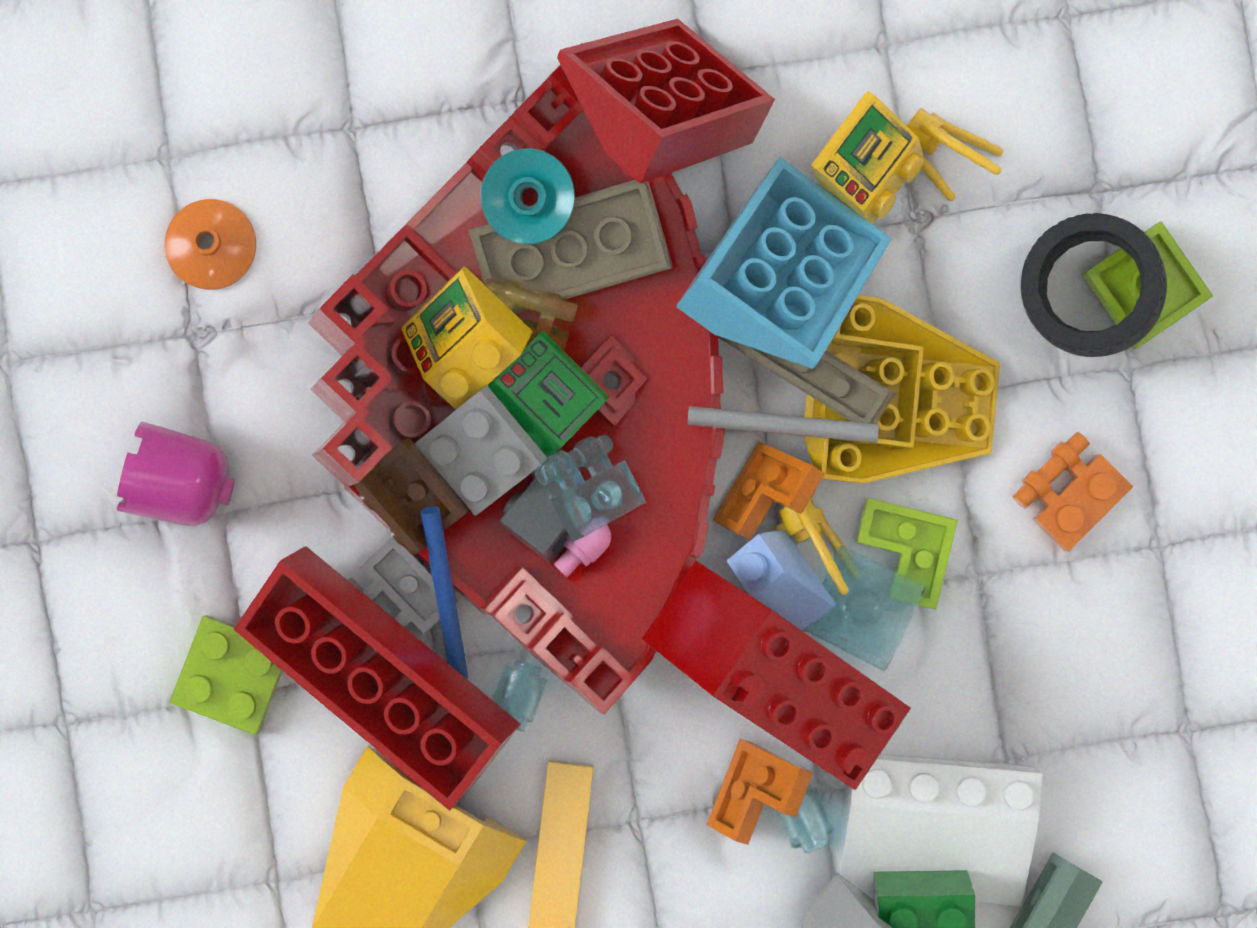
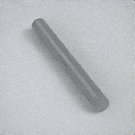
M689 406L688 425L871 443H877L879 424Z

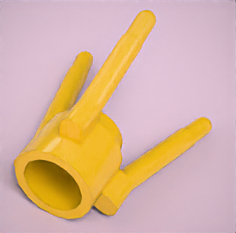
M920 108L907 124V127L919 137L923 152L926 151L933 155L940 144L943 143L995 175L1001 173L1000 166L954 137L996 156L1003 154L1001 147L946 122L934 112L930 114L923 108ZM924 156L921 169L946 199L953 201L955 199L954 192Z
M811 498L802 514L787 507L778 511L783 523L775 526L776 531L785 529L790 538L794 536L797 544L811 539L839 592L842 595H846L849 591L820 534L823 533L856 578H862L863 572L827 522L821 507L816 508Z

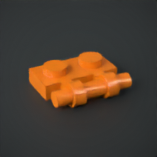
M1076 432L1066 443L1060 441L1051 450L1053 456L1037 472L1031 470L1022 479L1024 485L1012 496L1024 509L1036 498L1045 506L1033 520L1064 551H1070L1133 488L1101 454L1095 455L1086 465L1081 461L1079 455L1090 445V442L1079 432ZM1066 469L1073 478L1056 494L1050 484Z

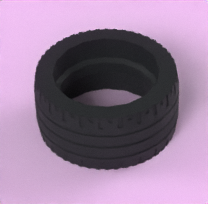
M1101 213L1075 215L1050 227L1032 246L1025 260L1021 275L1023 306L1036 330L1057 348L1070 354L1084 357L1113 355L1132 347L1143 339L1159 319L1167 294V278L1164 264L1158 249L1149 236L1125 219ZM1105 241L1121 247L1135 260L1141 275L1140 296L1133 311L1119 324L1102 331H1082L1065 324L1053 312L1047 297L1048 276L1054 263L1068 249L1085 242Z

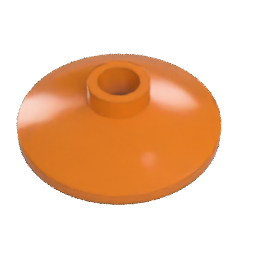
M204 199L185 206L173 217L165 235V254L170 267L181 280L199 289L217 290L236 283L247 273L256 253V236L251 222L237 207L222 200ZM205 234H212L214 237V243L209 249H201L199 245L200 238Z

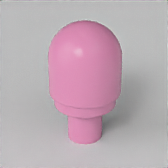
M588 518L580 522L563 543L567 548L566 552L553 565L568 577L580 563L586 567L591 562L594 563L610 545L611 531L608 525L597 518Z

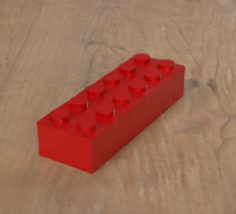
M307 546L279 561L233 629L449 811L471 790L521 725V723Z

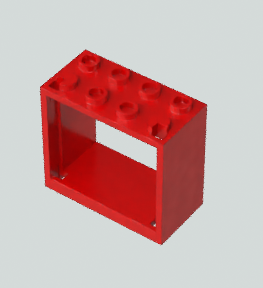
M696 560L642 637L643 641L714 698L854 790L857 789L911 709L907 704L779 614Z

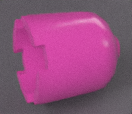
M140 422L134 435L135 437L142 438L137 454L127 452L117 491V497H121L123 500L117 505V511L184 526H198L206 523L215 515L219 504L229 505L235 479L227 477L228 460L225 452L218 445L161 426Z

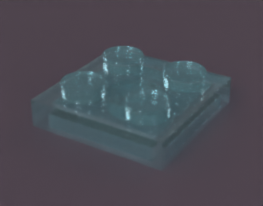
M840 546L834 562L849 591L846 595H842L827 572L822 584L836 603V606L804 631L885 671L889 667L924 594L926 586L845 546Z

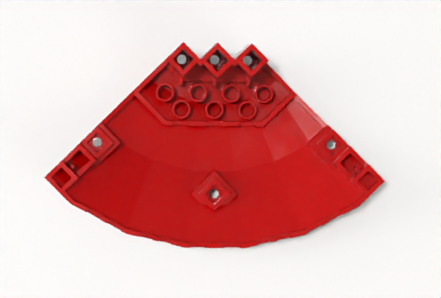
M561 65L549 75L356 275L352 274L317 310L308 323L342 355L310 390L344 421L312 456L345 486L344 489L389 531V526L378 513L369 509L363 503L359 491L354 484L359 483L388 452L407 437L415 444L456 410L424 381L401 328L464 266L484 284L468 230L489 224L481 206V186L490 166L502 156L500 152L501 147L510 146L513 150L524 148L537 149L554 156L569 172L574 185L575 198L634 180L628 177L622 171V168L605 153ZM672 173L650 180L649 185L673 268L515 314L533 331L525 348L539 333L544 331L610 396L560 448L567 453L574 466L579 523L588 518H597L604 521L611 531L609 547L594 563L591 562L587 567L580 563L566 577L553 565L566 552V547L550 565L511 535L500 521L505 516L503 514L504 507L517 492L523 493L534 480L532 473L475 516L469 509L463 517L443 531L453 588L481 613L492 616L528 653L594 709L604 715L653 660L656 650L643 641L642 637L695 560L700 558L704 551L709 525L706 522L710 496H714L716 486L713 485L717 459L721 458L725 428L688 425L689 406L721 409L720 394L724 393L722 356H719L718 336L676 307L705 264L706 257L705 254L701 255L695 229L698 228L692 202L687 194L683 195ZM527 188L523 192L522 200L524 204L533 206L538 201V193L534 188ZM341 316L346 317L349 323L346 320H344ZM607 373H612L617 377L618 384L614 390L609 389L604 383V377ZM338 381L348 382L351 386V393ZM340 446H348L352 450L353 458L351 461L338 450ZM426 545L416 555L430 566ZM520 605H526L530 610L529 619L523 623H520L515 617V611Z

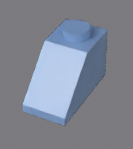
M785 529L759 533L727 560V563L750 596L779 614L801 631L806 630L836 606V603Z

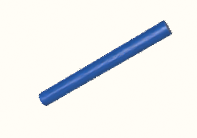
M436 506L426 507L421 510V517L447 663L468 679L440 509Z

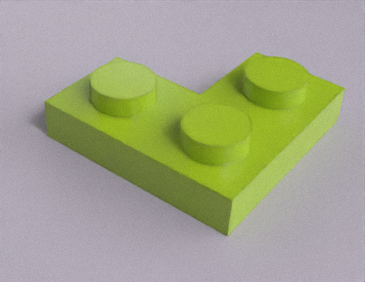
M866 498L855 543L899 553L889 594L890 599L936 610L958 520Z

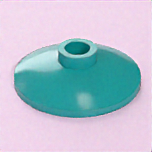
M517 149L504 154L490 166L481 186V206L490 226L502 237L520 244L540 243L554 237L568 223L574 209L575 190L569 172L554 156L537 149ZM527 188H534L538 193V201L533 206H527L522 200V194Z

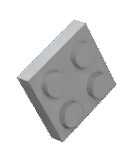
M487 385L415 443L475 516L548 459Z

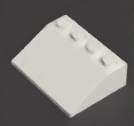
M880 754L856 790L845 784L838 873L864 893L874 894V872L967 870L975 893L976 903L1022 906L1039 825L1043 773L1030 766Z

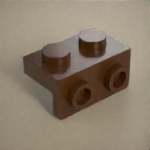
M409 437L388 452L359 483L354 484L359 491L363 503L369 509L378 513L389 526L395 541L401 546L406 547L413 555L418 554L426 546L421 517L422 509L431 506L439 507L443 531L463 517L469 510Z

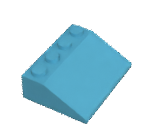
M779 157L757 185L676 307L714 335L813 369L818 364L892 238L783 158Z

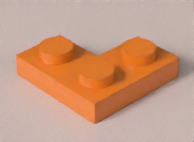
M758 441L714 516L713 521L750 541L763 523L765 515L773 502H777L802 514L809 500L815 494L816 488L825 473L807 462Z
M740 739L707 825L736 842L749 845L764 804L783 814L793 817L797 816L813 772L753 742Z

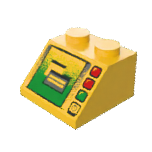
M866 91L810 166L819 186L871 224H874L877 218L882 219L890 212L896 200V193L905 181L911 182L918 175L923 165L924 155L919 137L874 94Z
M465 266L401 328L424 381L455 409L459 408L485 385L492 382L522 354L533 332Z

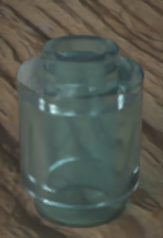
M516 659L514 666L504 665L492 700L521 723L517 731L525 732L527 723L534 720L548 680L540 676L541 667Z
M809 783L796 817L776 810L793 849L802 847L804 853H810L830 843L828 836L835 831L817 788H811Z

